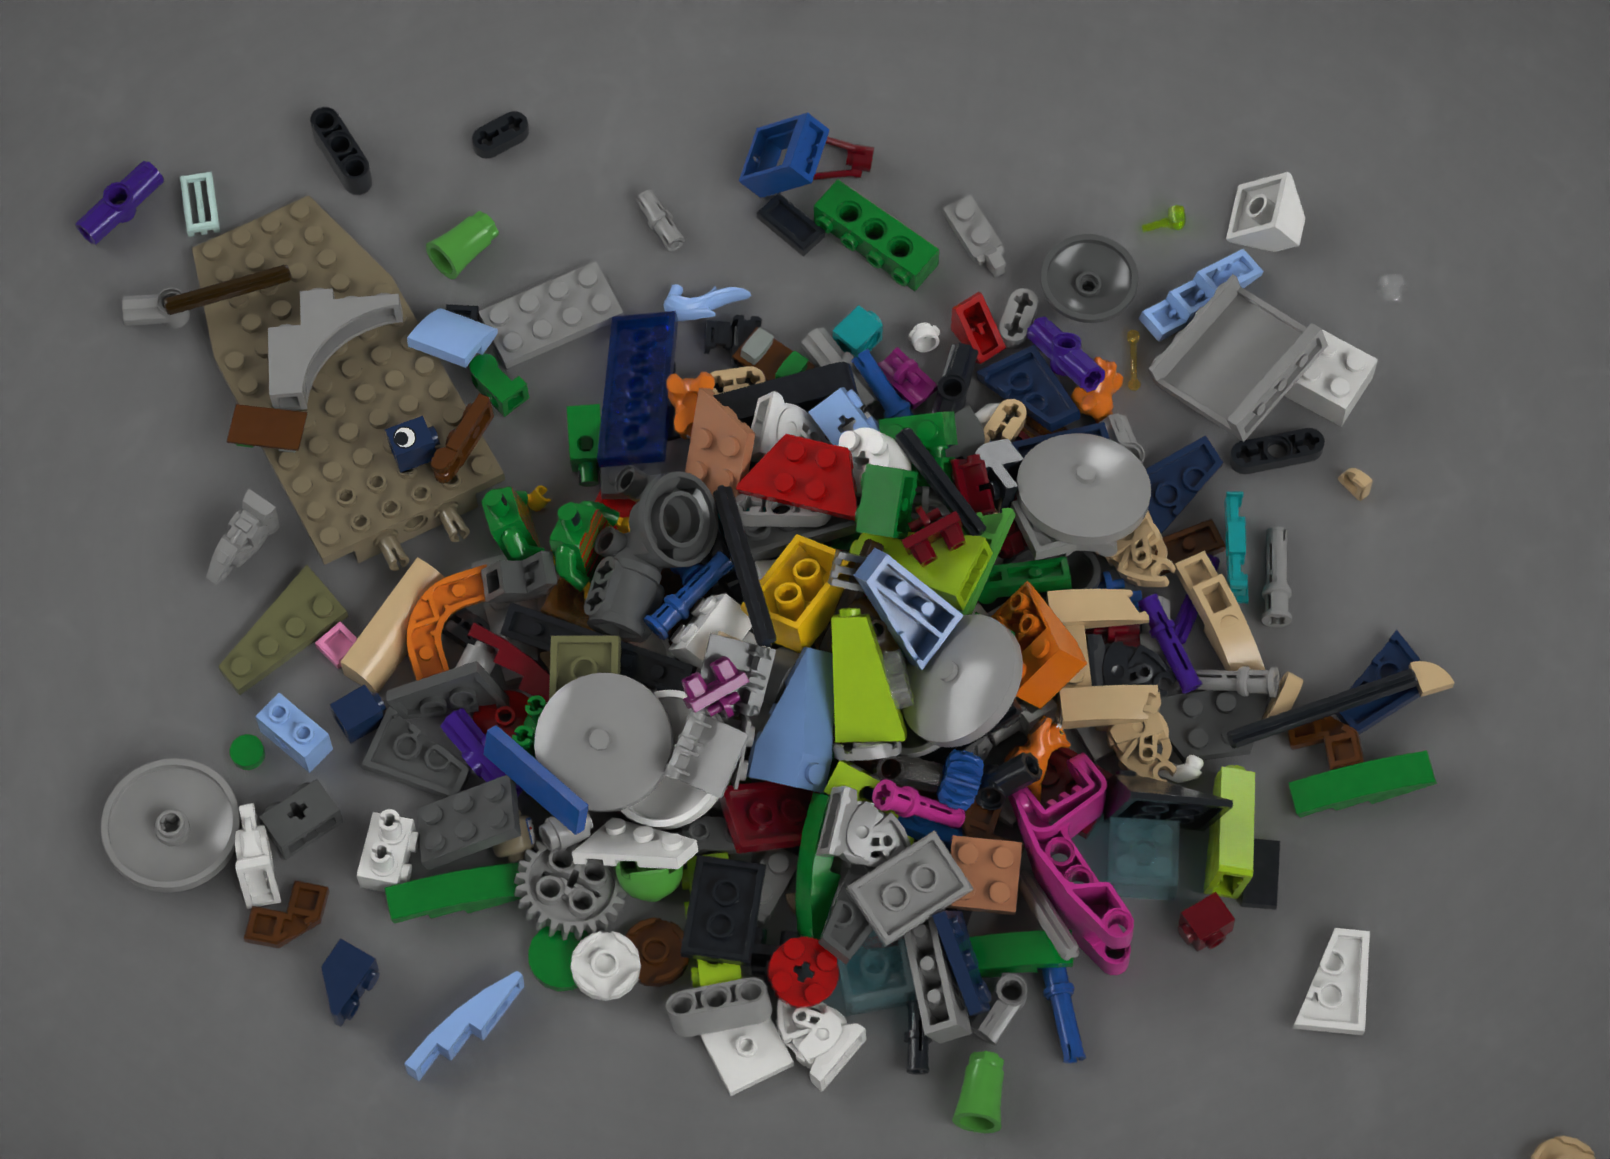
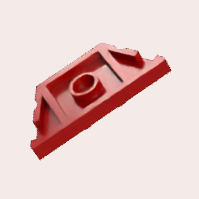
M785 434L736 487L740 494L855 521V513L858 507L851 451L846 447Z

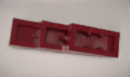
M473 623L468 635L499 649L493 662L524 676L518 689L532 696H541L548 702L550 673L536 660L507 639L477 623Z

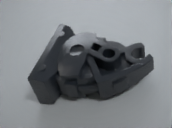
M1086 635L1092 686L1158 685L1160 679H1165L1169 685H1173L1177 679L1170 668L1153 650L1141 644L1136 647L1123 645V641L1104 644L1101 635ZM1158 685V692H1160V697L1163 698L1168 692L1161 690Z

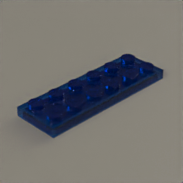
M676 311L612 317L597 453L599 467L665 462L671 406V401L668 398V389L666 388V379L674 373L678 329Z

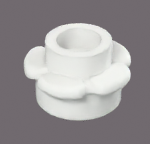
M919 323L910 331L908 339L918 352H929L938 346L940 330L936 325L931 326L929 323Z

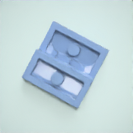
M439 308L426 316L407 337L408 347L466 368L476 353L483 355L497 336L498 329Z

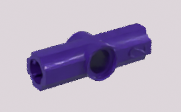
M143 160L121 182L111 183L105 188L103 198L75 223L76 229L88 242L96 245L119 223L128 222L136 215V207L164 182L163 176L149 161L145 162ZM118 201H125L122 204H115Z
M1045 316L1035 319L1034 323L1028 327L1027 338L1050 359V368L1055 374L1070 377L1086 392L1096 390L1098 385L1104 381L1105 371L1081 349V339L1079 336L1070 332H1062Z
M463 708L453 711L444 719L440 727L451 742L462 752V758L479 778L482 777L486 782L506 775L483 755L486 734L481 731ZM516 784L517 797L523 792V789L518 784Z

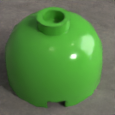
M620 861L614 866L621 888L631 897L648 902L659 901L674 892L679 886L684 873V865L679 869L638 867L636 861Z

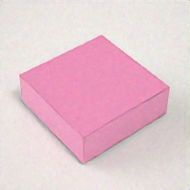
M338 622L318 639L315 645L337 669H340L342 667L341 660L355 643L357 637L343 623Z

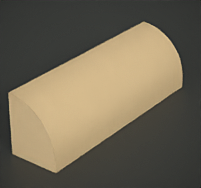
M417 557L341 660L343 674L361 686L365 684L371 692L379 693L408 653L406 643L407 628L414 607L425 591L445 577L431 565Z

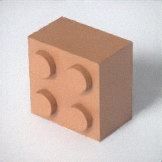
M952 835L951 855L974 889L947 908L1015 915L1022 842Z

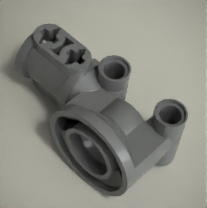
M627 465L618 473L614 487L618 493L636 503L629 516L630 532L622 533L608 526L598 534L594 550L604 559L595 570L586 597L584 612L589 616L588 626L594 631L607 636H620L621 640L625 642L642 643L652 634V631L643 619L657 611L664 599L665 589L660 584L662 569L688 567L702 561L709 554L715 543L719 519L714 497L709 488L698 477L681 471L648 475L632 465Z

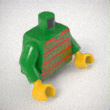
M538 485L530 494H527L526 491L514 490L511 486L493 489L487 492L481 501L490 532L509 561H523L540 551H545L540 545L530 510L527 507L528 505L537 512L551 501L550 498L543 497L548 491L543 485Z
M581 501L579 504L569 502L558 510L559 519L550 536L549 543L555 559L556 572L578 591L584 590L586 600L591 585L590 582L598 564L602 560V556L594 550L598 534L608 526H617V530L620 532L629 533V517H620V512L600 502Z

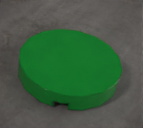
M546 926L531 941L528 949L529 968L535 978L545 988L555 991L574 990L578 986L573 980L571 970L572 954L579 942L588 936L586 930L583 931L581 940H577L574 932H569L567 939L563 940L562 933L559 930L550 937V927Z

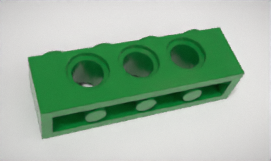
M839 179L814 204L815 224L822 227L825 233H831L839 238L847 249L851 251L856 250L862 254L873 267L885 270L901 286H908L913 291H916L939 265V248ZM853 218L855 220L852 222H846L843 219ZM871 235H877L881 238L870 239L868 237ZM895 253H903V254H905L906 256H904V257H896V256H894L893 254H895Z

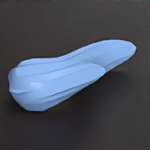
M674 284L671 286L663 306L667 315L673 320L688 321L714 317L716 314L712 310L732 302L748 299L752 295L748 290L739 287H727L717 290L716 286H714L705 295L688 298L682 296V286Z

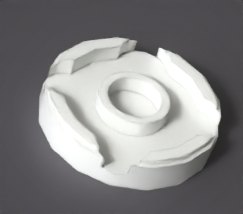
M600 931L588 935L576 946L571 959L574 982L581 992L592 999L603 1001L618 999L630 992L639 979L641 964L638 950L630 939L618 932L602 933Z

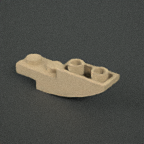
M1202 551L1175 563V573L1205 624L1203 631L1225 670L1238 671L1242 666H1249L1250 670H1265L1259 650L1240 606L1223 574L1218 575L1206 552Z

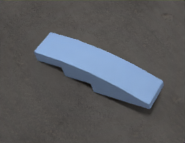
M1241 249L1197 271L1193 280L1171 290L1165 300L1142 311L1139 320L1155 339L1160 342L1184 329L1194 318L1196 311L1206 305L1214 296L1218 286L1225 283L1232 274L1237 277L1240 286L1244 289L1259 278L1264 271L1244 249Z
M518 971L485 988L456 1009L425 1038L404 1063L407 1074L420 1081L439 1054L452 1061L471 1034L484 1041L524 988L523 975Z

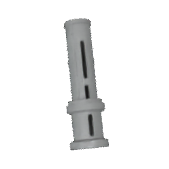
M1279 526L1270 527L1266 530L1267 580L1262 589V597L1265 599V612L1261 615V620L1264 625L1269 627H1284L1292 622V615L1288 612V599L1292 596V590L1287 584L1288 531L1284 527Z
M1242 666L1238 671L1195 669L1200 681L1203 683L1195 690L1237 691L1242 697H1247L1250 693L1269 694L1270 698H1276L1279 692V670L1277 667H1271L1270 670H1250L1249 666ZM1176 680L1174 688L1175 690H1180L1181 687Z

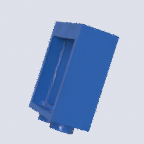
M808 112L757 128L739 182L760 198L811 184L830 129ZM787 149L783 164L777 166L781 151Z

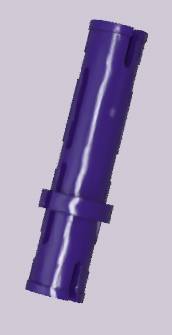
M1153 594L1142 599L1137 605L1142 612L1146 611L1149 615L1148 624L1151 628L1149 634L1151 638H1156L1182 689V693L1186 694L1199 688L1203 683L1200 681L1174 630L1176 627L1174 621L1168 619L1158 599V595Z

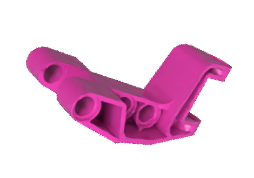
M1081 752L1067 760L1068 769L1077 784L1071 788L1072 795L1066 792L1059 795V802L1053 799L1046 802V809L1043 808L1027 787L1008 796L1013 807L1037 882L1066 927L1072 929V936L1078 946L1104 973L1119 975L1125 972L1129 966L1134 919L1113 886L1109 882H1099L1071 840L1086 826L1100 817L1105 809L1107 781L1084 752ZM1059 853L1066 855L1069 859L1064 862H1057L1052 856ZM1081 881L1084 884H1075L1072 882ZM1118 925L1123 926L1126 931L1122 932ZM1110 950H1117L1123 956L1119 959H1111L1106 953Z

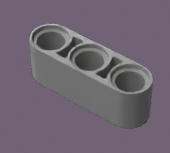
M756 977L678 991L669 996L666 1001V1009L673 1030L681 1037H692L765 1022L771 1016L773 1009L765 983Z

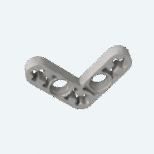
M740 494L735 498L743 526L820 527L825 525L831 518V515L813 512ZM779 506H788L790 508L784 514L773 512Z

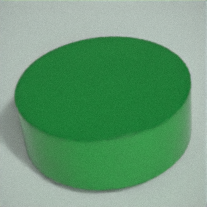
M244 734L232 742L230 757L238 768L252 770L259 767L264 761L265 748L258 737Z

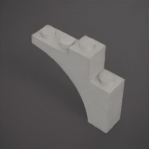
M314 288L308 291H300L301 325L282 324L278 327L268 328L269 396L273 408L292 411L307 409L309 393L313 382L322 366L334 352L354 337L366 331L388 324L403 322V310L399 293H380L375 296L364 297L347 296L342 299H335L333 288Z

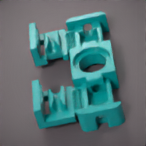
M1226 491L1224 507L1227 582L1237 602L1248 604V574L1241 572V565H1244L1246 555L1245 517L1239 516V507H1241L1244 492Z

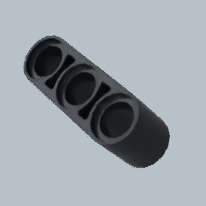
M330 107L317 108L313 111L310 118L315 142L345 189L354 195L366 193L372 186V176L367 158L338 113ZM324 126H331L330 128L322 129ZM340 149H346L344 152H336ZM354 173H362L359 176H351Z

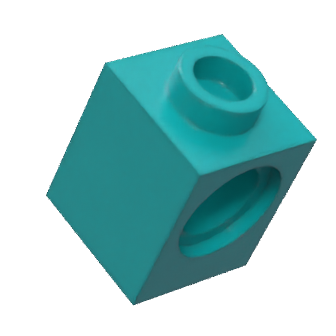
M860 305L832 330V338L844 353L849 352L854 357H858V354L867 349L871 351L883 337L881 319L874 312H867Z

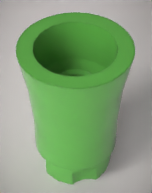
M478 211L472 217H467L442 236L426 244V251L432 263L442 274L449 279H456L463 269L491 244V241L499 235V231L496 228L495 222L488 214Z
M989 1051L972 1052L970 1054L969 1065L965 1069L960 1098L952 1118V1122L956 1126L978 1133H994L1001 1129V1096L1004 1071L1002 1069L1004 1059L1000 1058L999 1054Z

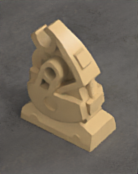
M1147 511L1141 524L1132 533L1117 540V553L1113 556L1105 557L1110 566L1114 565L1121 579L1123 578L1124 581L1136 586L1168 587L1170 583L1166 576H1159V574L1163 570H1170L1171 573H1174L1176 570L1172 561L1167 559V547L1159 529L1153 523L1149 511Z
M1160 692L1157 693L1156 698L1151 696L1147 698L1143 712L1149 715L1147 722L1095 726L1096 731H1107L1109 749L1113 748L1116 752V756L1119 759L1118 766L1122 770L1134 771L1137 773V776L1149 777L1164 782L1168 781L1159 777V771L1166 770L1172 777L1176 773V766L1169 761L1172 746L1169 739L1168 725L1159 713L1161 707ZM1160 744L1162 746L1161 755L1157 753V745Z

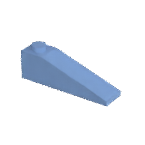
M804 647L785 681L786 688L777 704L773 703L769 711L771 716L762 732L758 731L753 741L746 776L825 793L823 791L827 785L833 749V656L829 652Z

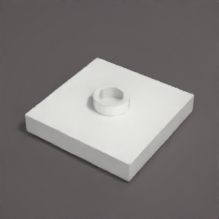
M771 1017L759 1024L700 1035L730 1096L794 1066V1061Z

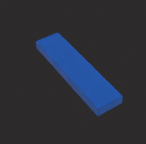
M496 725L488 729L483 755L572 833L577 835L584 831L589 805Z

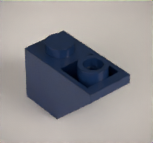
M340 938L321 966L334 1023L341 1027L346 1019L351 1020L360 1006L359 999L365 990L370 991L375 986L380 973L378 972L379 968L376 958Z

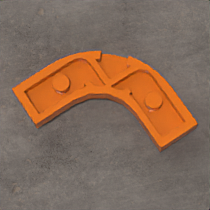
M486 564L441 579L424 592L414 607L408 622L406 643L416 681L449 670L442 648L441 633L443 626L455 612L486 601L481 570L487 567Z

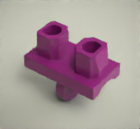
M898 347L886 359L877 363L898 395L903 400L909 401L913 410L938 390V385L918 367V363L914 359L908 358Z
M722 656L710 664L717 680L706 685L701 674L696 672L684 678L681 682L687 696L683 701L688 709L691 708L696 713L707 707L706 711L710 717L721 711L728 719L734 715L731 705L741 700L738 693L734 690L750 681L745 672L737 669L728 657Z

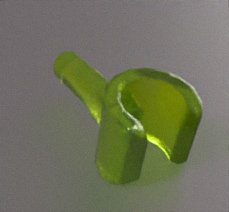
M1181 205L1169 207L1167 218H1161V220L1141 225L1143 233L1162 227H1169L1173 230L1182 229L1186 223L1185 208Z

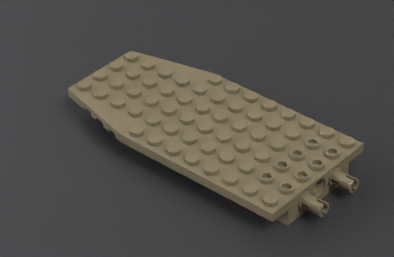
M309 195L193 247L192 251L200 288L281 265H287L290 269L291 281L204 306L216 365L239 405L273 408L269 396L268 328L278 327L282 324L301 325L300 291H308L314 288H333L335 299H342L347 296L364 297L375 296L380 293H399L403 310V322L380 326L354 337L334 352L318 372L309 393L307 409L294 410L307 412L308 414L299 451L293 453L279 451L276 448L261 447L323 564L326 565L351 552L358 564L383 553L390 570L397 571L399 570L396 563L397 559L402 568L409 563V557L400 545L403 542L442 524L451 542L460 541L457 536L458 532L462 539H465L469 535L470 530L464 523L461 515L478 508L476 494L504 481L505 475L483 435L464 465L453 476V479L443 484L436 481L431 462L400 473L389 447L385 429L423 416L427 427L434 426L440 441V445L435 446L437 450L446 447L447 436L451 430L457 429L462 421L466 406L439 358L408 347L407 337L419 323L392 276Z

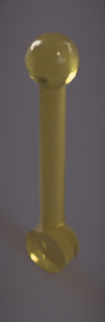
M1130 330L1126 338L1130 343L1131 380L1128 382V388L1131 391H1137L1141 386L1140 381L1137 379V343L1140 338V333L1137 330Z

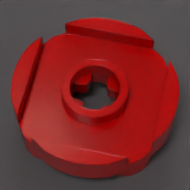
M812 937L789 939L776 949L769 961L767 975L771 987L779 1000L791 1007L808 1008L820 1004L833 993L838 982L839 968L837 957L818 943L819 940ZM803 963L809 965V970L813 972L812 978L807 977L804 982H800L797 980L798 974L794 972V967H801Z

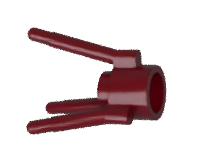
M827 137L825 144L848 150L846 165L852 166V169L815 173L813 180L841 177L861 178L862 171H871L874 147L851 144Z

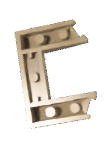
M1070 589L1047 591L1046 603L1075 638L1087 662V665L1057 693L1062 729L1147 722L1149 715L1144 713L1143 709L1148 696L1156 698L1158 685L1092 686L1085 629L1149 623L1147 612L1139 613L1129 599L1133 595L1131 590Z

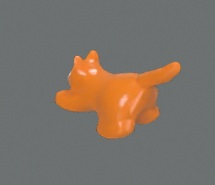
M1099 356L1095 357L1094 361L1105 371L1104 381L1098 385L1096 390L1086 392L1083 388L1077 386L1070 396L1080 413L1092 416L1096 424L1104 420L1108 415L1113 414L1112 396L1121 388L1124 380L1121 373H1116L1117 364L1114 361L1102 360Z
M701 372L696 378L684 379L675 373L666 379L668 398L676 408L674 429L677 433L681 434L682 439H691L699 388L714 389L715 379L708 372Z
M1045 715L1036 722L1028 733L1027 744L1014 747L1004 759V762L1023 752L1026 754L1031 752L1038 759V764L1042 770L1041 779L1028 785L1027 788L1031 790V793L1040 804L1042 794L1041 783L1044 779L1051 753L1060 747L1069 748L1071 746L1066 739L1062 725L1052 723V719Z

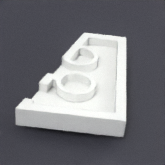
M611 818L572 852L574 864L586 865L587 859L603 860L604 866H616L620 861H636L638 867L679 869L698 852L697 840L681 836L677 833L665 832L650 826L631 823L620 818Z
M1334 929L1293 1029L1364 1035L1370 931Z

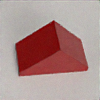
M977 292L952 308L951 331L961 343L971 345L972 348L978 350L979 354L976 361L978 364H982L1006 349L981 292Z

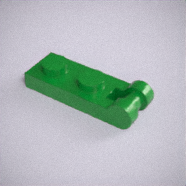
M1067 557L993 565L978 601L983 604H990L999 597L1012 596L1026 581L1030 582L1038 593L1072 589Z

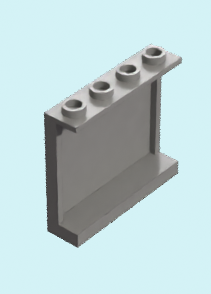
M1232 274L1225 283L1218 286L1214 296L1206 305L1196 311L1191 322L1175 335L1173 342L1168 348L1153 360L1148 370L1157 387L1244 442L1327 348L1328 344L1320 327L1313 323L1308 327L1298 323L1243 289L1237 277Z

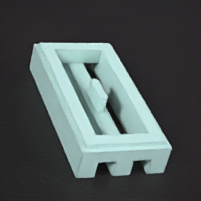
M212 172L180 176L188 237L195 236L196 232H201V235L208 234L207 231L213 230L214 233L220 232ZM205 180L211 221L206 222L201 188V181ZM194 182L199 223L193 224L188 183Z

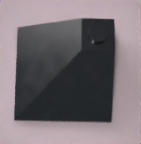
M1122 770L1117 771L1116 774H1113L1107 780L1104 822L1205 831L1233 808V800L1153 778L1137 776V773L1134 771Z

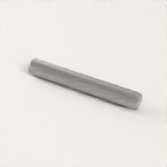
M1028 869L1019 872L1018 890L1061 958L1067 961L1072 957L1077 958L1079 955L1077 942L1032 872Z

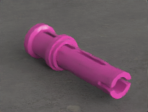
M884 779L876 785L873 791L872 801L875 804L874 807L878 810L887 811L890 809L895 811L898 816L905 818L915 815L953 829L960 828L964 823V810L949 808L947 805L939 803L938 800L921 796L913 787H899L893 781Z

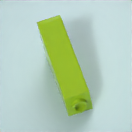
M908 532V536L914 534L915 532ZM861 533L859 539L852 543L849 553L859 555L866 539H872L881 543L884 546V553L891 556L954 608L962 611L993 554L986 538L974 535H964L966 544L951 552L943 538L931 543L938 559L925 567H922L912 554L908 555L901 541L902 539Z
M842 608L839 615L831 617L835 743L905 741L907 738V728L870 615L861 614L860 608Z
M1228 765L1226 767L1222 766L1215 776L1213 795L1233 800V808L1210 826L1203 894L1211 895L1217 892L1221 897L1238 899L1253 877L1255 772L1246 771L1244 767L1239 765Z

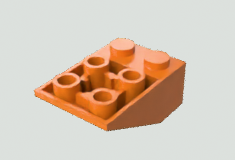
M1026 581L991 616L1016 633L1015 637L1021 648L1023 671L1016 697L1041 709L1087 665L1086 659L1075 638L1030 582Z

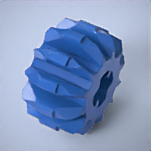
M954 749L946 757L937 785L936 795L939 803L956 810H967L974 803L983 775L984 764L981 757L965 750L959 751Z

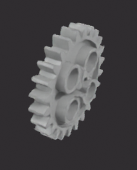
M536 841L534 852L526 850L524 855L525 861H520L517 870L520 873H516L514 883L519 886L516 887L514 895L516 897H523L520 899L518 908H529L526 920L537 918V930L545 925L549 926L550 937L559 930L562 933L563 940L567 939L569 932H574L576 939L581 940L582 933L585 930L588 935L596 932V926L605 931L607 930L608 920L615 922L618 916L617 911H622L625 901L622 899L626 897L627 893L619 884L614 866H604L603 860L587 859L586 865L574 864L572 852L583 843L582 841L561 851L557 849L549 851L545 845ZM554 862H563L568 868H558L554 865ZM586 875H596L600 880L591 881ZM573 884L574 886L573 888L568 887V885ZM548 890L556 896L552 898L546 897L541 892ZM582 903L586 905L588 909L579 910L573 904Z

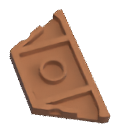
M699 388L685 472L703 481L712 495L714 491L718 490V486L724 485V487L730 486L733 489L736 498L740 495L736 490L737 484L749 472L755 432L746 423L739 421L737 414L729 406H723L713 396L715 392L712 389Z

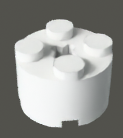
M864 427L853 431H846L839 438L838 446L846 447L852 453L854 467L852 471L853 477L856 480V496L858 497L862 495L860 482L862 474L866 470V464L911 471V460L894 438L882 432Z

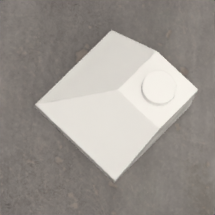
M1289 172L1238 185L1226 236L1228 242L1272 252L1300 245L1305 215L1293 177Z

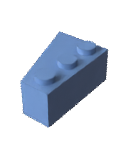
M877 548L871 551L854 574L878 615L887 625V629L907 661L923 670L964 615L891 556Z

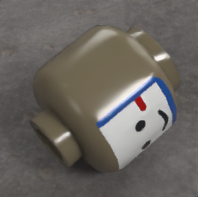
M519 810L521 836L492 846L494 854L497 857H507L509 863L523 860L526 850L534 849L535 842L537 841L531 817L522 815L521 810Z

